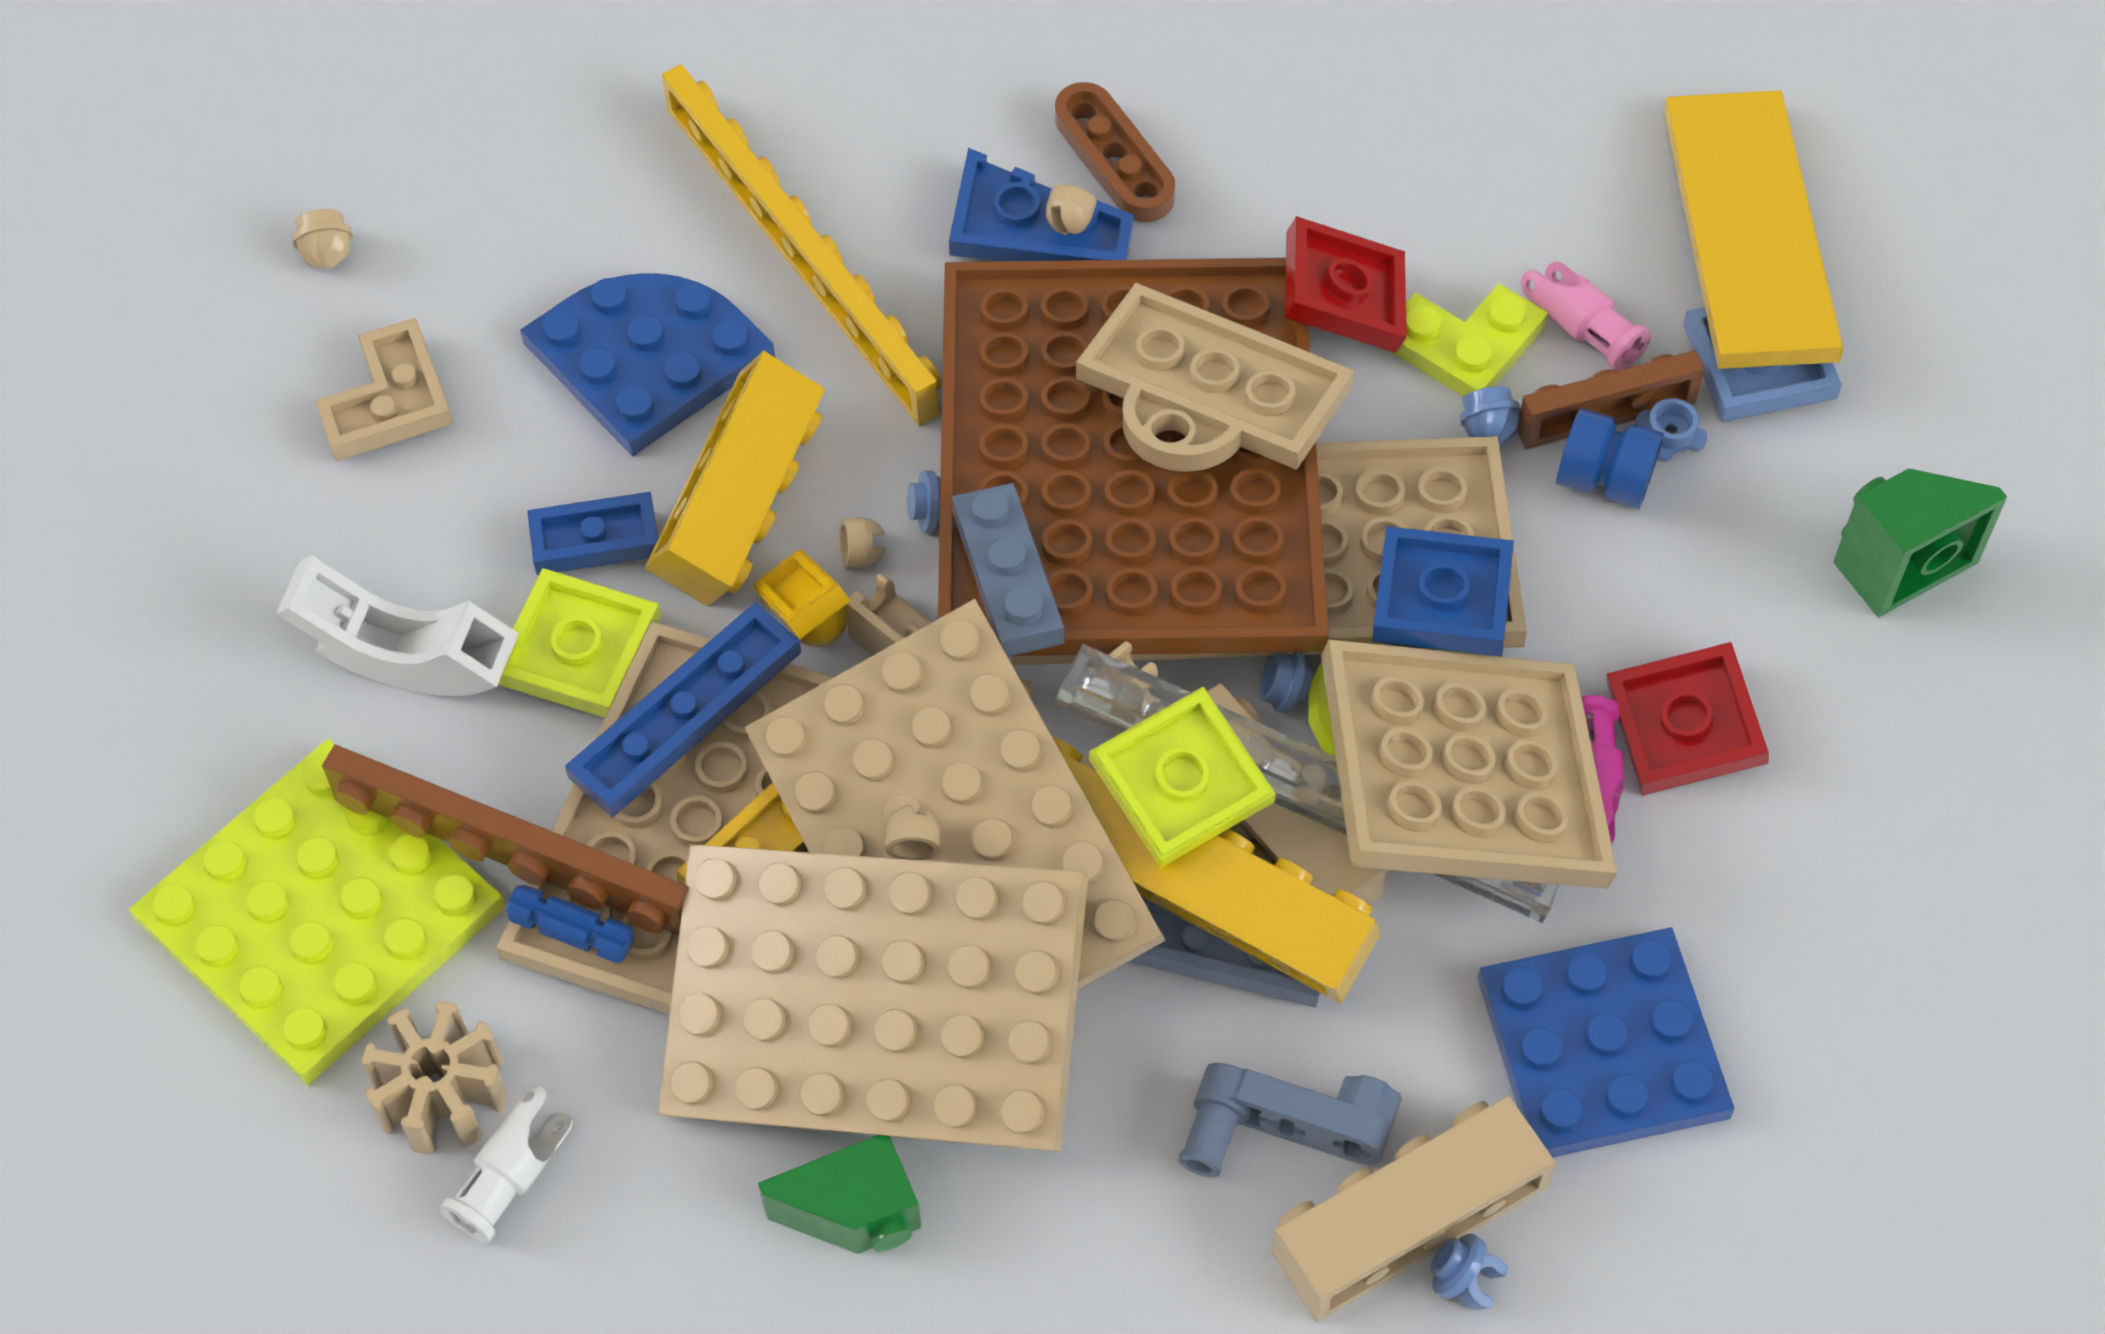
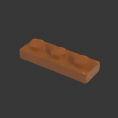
M1696 350L1675 356L1670 354L1659 355L1650 359L1645 364L1618 371L1613 369L1603 370L1595 373L1588 379L1562 386L1546 385L1540 387L1531 394L1523 396L1517 425L1518 435L1525 450L1567 439L1580 407L1614 418L1615 425L1636 420L1637 415L1641 411H1651L1656 403L1664 399L1676 398L1694 405L1696 404L1705 369Z

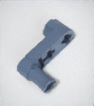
M1214 1062L1206 1067L1193 1102L1197 1114L1184 1150L1180 1153L1179 1163L1187 1170L1198 1175L1218 1177L1222 1170V1162L1235 1127L1241 1124L1360 1164H1376L1382 1159L1402 1100L1401 1094L1392 1089L1385 1081L1367 1075L1346 1076L1342 1081L1337 1098L1250 1069H1242L1233 1065Z

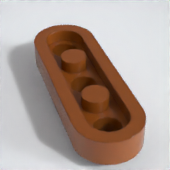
M1089 82L1074 83L1065 87L1058 94L1055 101L1056 127L1119 209L1133 214L1134 220L1139 222H1153L1165 217L1172 210L1175 202V179L1171 171L1103 87ZM1080 118H1089L1090 120L1084 122V121H1079V120H1077V119H1080ZM1119 157L1121 159L1118 161H1111L1108 158Z

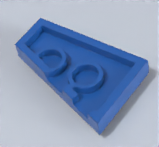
M968 147L949 237V255L992 261L1128 260L1134 229V215L1097 200L1092 220L1084 231L1078 234L1070 233L1067 235L1057 233L1051 228L1046 218V205L1052 188L1035 182V174L1015 167L1010 172L987 162L986 154Z

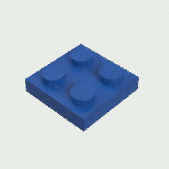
M1386 526L1372 642L1502 657L1514 540Z

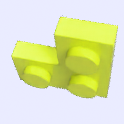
M1500 283L1465 322L1415 292L1406 302V339L1396 353H1391L1464 397L1473 391L1496 386L1544 330L1549 313Z

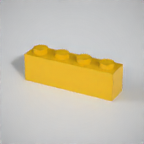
M764 350L743 368L734 382L644 569L706 606L712 604L727 591L735 594L744 584L751 571L753 563L746 559L753 542L756 544L761 542L775 520L776 512L770 509L776 493L782 494L798 471L799 462L795 461L793 457L799 445H805L811 439L821 422L822 414L817 412L816 408L824 394L825 388Z

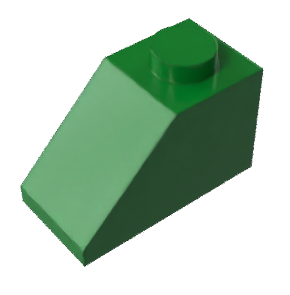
M873 1136L758 1182L763 1208L768 1220L856 1254L871 1248L878 1252L896 1248L910 1239L912 1231L922 1228L919 1203L890 1136Z

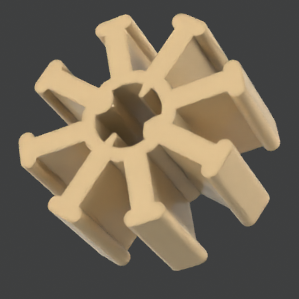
M442 1001L435 1004L437 1017L431 1038L423 1040L420 1038L409 1010L403 1008L391 1015L387 1021L399 1049L405 1052V1054L376 1049L373 1043H369L365 1047L361 1060L373 1088L367 1089L365 1094L385 1133H393L394 1126L401 1123L413 1151L424 1154H433L436 1150L433 1139L440 1117H450L461 1145L469 1147L480 1140L483 1134L470 1105L464 1106V1103L471 1102L494 1106L495 1111L501 1112L505 1108L508 1097L498 1069L503 1065V1060L494 1036L487 1024L483 1021L478 1022L476 1025L477 1029L468 1034L458 1006L454 1003ZM438 1073L442 1079L433 1083L429 1077Z

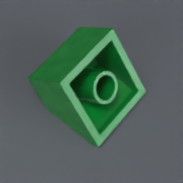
M1910 468L1888 480L1884 477H1877L1866 483L1855 494L1853 498L1854 506L1847 524L1841 531L1842 539L1833 563L1879 618L1978 564L2005 504L2007 495L2000 487Z

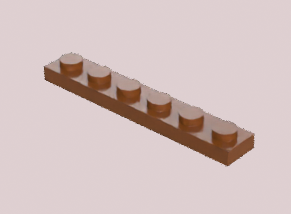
M334 744L322 764L334 799L352 812L365 815L369 810L390 818L396 827L411 836L424 838L427 834L449 842L456 852L470 860L482 862L485 858H489L506 865L516 877L527 883L539 886L544 881L567 890V893L575 901L586 907L599 910L605 905L626 914L633 924L645 931L660 934L664 929L679 936L683 901L689 889L687 885Z

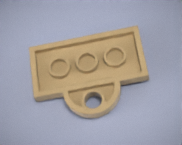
M1138 283L1133 285L1076 361V379L1124 398L1123 431L1128 444L1135 453L1155 466L1184 472L1199 471L1219 465L1233 456L1240 447L1297 470L1353 388L1355 371ZM1172 430L1180 432L1186 437L1178 442H1164L1155 436L1160 432Z

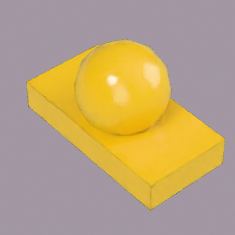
M802 549L795 551L753 583L752 588L762 602L800 640V643L808 646L824 647L835 642L845 631L847 623L845 605L850 602V599L840 585Z

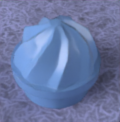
M1505 386L1487 387L1473 391L1463 397L1464 411L1460 414V422L1469 437L1498 436L1499 447H1501L1516 435L1521 407L1519 402L1512 399L1510 388Z

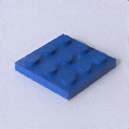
M1672 927L1480 967L1477 979L1517 1108L1552 1157L1731 1119L1735 1108Z

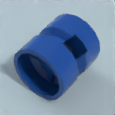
M1580 407L1563 452L1556 484L1586 494H1590L1598 485L1604 486L1606 498L1611 499L1612 502L1640 510L1659 456L1664 433L1640 425H1631L1621 433L1616 431L1617 428L1613 417Z

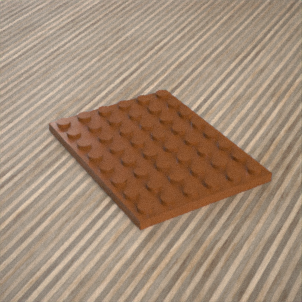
M1286 258L945 262L938 619L976 599L989 623L953 515L952 496L1014 483L1064 626L1065 644L1013 656L1108 655L1125 641L1132 645L1131 655L1323 652L1329 639L1316 442L1297 470L1242 447L1226 461L1208 469L1189 472L1164 469L1142 459L1128 444L1123 431L1124 398L1076 379V361L1135 283L1310 352L1308 326L1285 318ZM1168 430L1158 433L1155 437L1164 442H1178L1186 436L1180 432Z

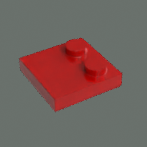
M1296 216L1286 231L1285 318L1396 353L1406 339L1405 251Z
M1732 642L1607 673V686L1611 699L1619 705L1620 716L1618 721L1642 796L1769 764V751Z

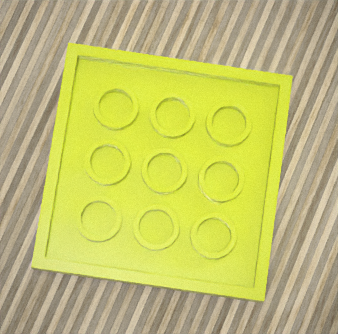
M329 738L128 909L134 920L307 1086L506 908L503 896L439 838L427 834L424 838L411 836L396 827L388 817L370 810L365 815L358 814L339 804L333 797L332 789L322 768L323 762L334 746V743Z

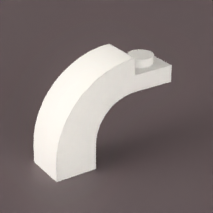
M313 555L300 560L276 612L278 616L318 640L319 644L315 652L329 661L385 685L435 696H467L496 688L519 635L518 632L469 600L439 611L417 610L392 603L364 589Z

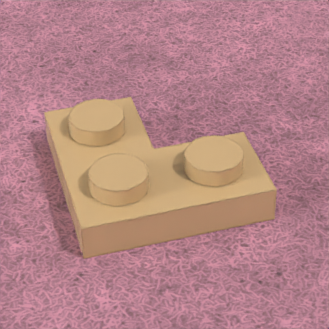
M416 317L358 335L373 379L372 383L315 400L335 461L453 425L446 399Z

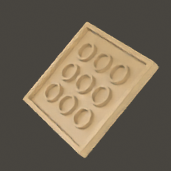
M1328 639L1321 659L1352 867L1609 888L1617 874L1575 664Z

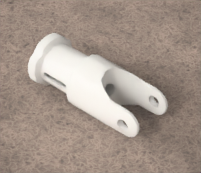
M542 1086L531 1087L521 1095L473 1160L477 1168L455 1198H446L440 1206V1212L450 1223L477 1241L486 1244L491 1241L495 1235L494 1224L515 1195H525L573 1126V1119L569 1114H558L546 1124L533 1142L528 1143L531 1120L540 1110L547 1097V1092Z

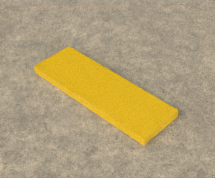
M1782 90L1666 97L1664 115L1717 368L1728 369L1840 362L1843 344Z

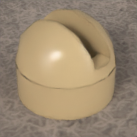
M1065 184L1052 187L1048 198L1046 218L1051 228L1062 235L1078 234L1084 231L1091 222L1097 200L1090 192L1082 188Z
M862 517L842 518L840 523V552L844 568L874 565L882 558L886 547L873 546V536L885 535V531L877 522Z
M904 805L895 810L889 817L885 829L886 853L896 859L925 860L937 855L940 851V829L937 818L925 807H920L916 814H914V809L911 805Z

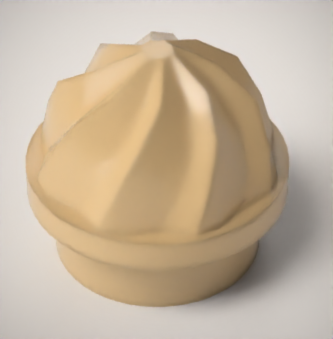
M318 209L303 213L296 218L297 230L292 235L293 246L310 266L318 269H330L339 265L341 260L348 256L350 241L353 238L352 230L349 225L344 223L343 214L340 211Z

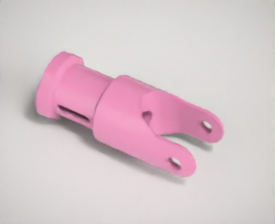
M1561 262L1549 264L1546 268L1545 277L1536 270H1530L1522 276L1521 289L1525 296L1538 307L1548 312V318L1579 343L1587 341L1607 357L1610 369L1618 371L1630 368L1649 345L1651 335L1648 328L1643 324L1634 326L1614 309V301L1582 275H1577ZM1557 271H1559L1562 275L1561 281H1559L1556 277ZM1530 281H1533L1535 284L1534 290L1530 288Z

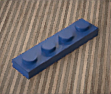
M754 602L567 763L565 769L568 778L613 818L801 654L800 640Z

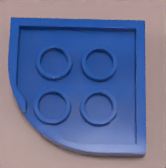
M639 273L601 279L569 296L520 329L523 344L632 457L732 388L739 372L763 350L775 357L774 344L726 297L699 282L668 274Z

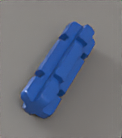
M518 885L514 889L505 910L511 922L528 929H533L537 925L540 927L539 933L586 952L590 951L593 947L597 949L596 956L614 963L623 962L632 948L635 936L630 925L612 918H608L605 922L600 921L601 914L556 896H550L548 900L544 899L543 891L527 885Z

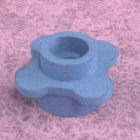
M1676 398L1661 400L1653 406L1651 411L1643 410L1636 417L1635 426L1640 425L1664 433L1657 459L1659 461H1670L1676 453L1688 449L1700 451L1707 442L1706 431L1698 428L1699 416L1697 411L1684 400ZM1666 429H1673L1676 433H1668Z

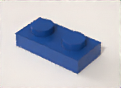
M651 491L527 510L533 563L537 575H540L542 568L554 572H563L647 559L650 557L658 541Z

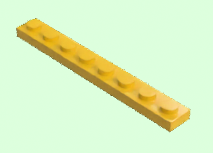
M682 64L662 73L667 111L916 424L921 426L938 416L937 389L941 387V379L932 362L924 355L918 358L908 346L907 336L899 321L891 314L885 317L875 305L872 290L865 279L859 274L852 276L843 265L841 253L835 242L827 234L820 237L812 227L810 216L802 201L796 195L787 196L780 187L777 173L769 160L764 156L757 158L750 150L747 137L739 123L734 118L726 120L718 110L716 98L709 86L703 80L696 82Z

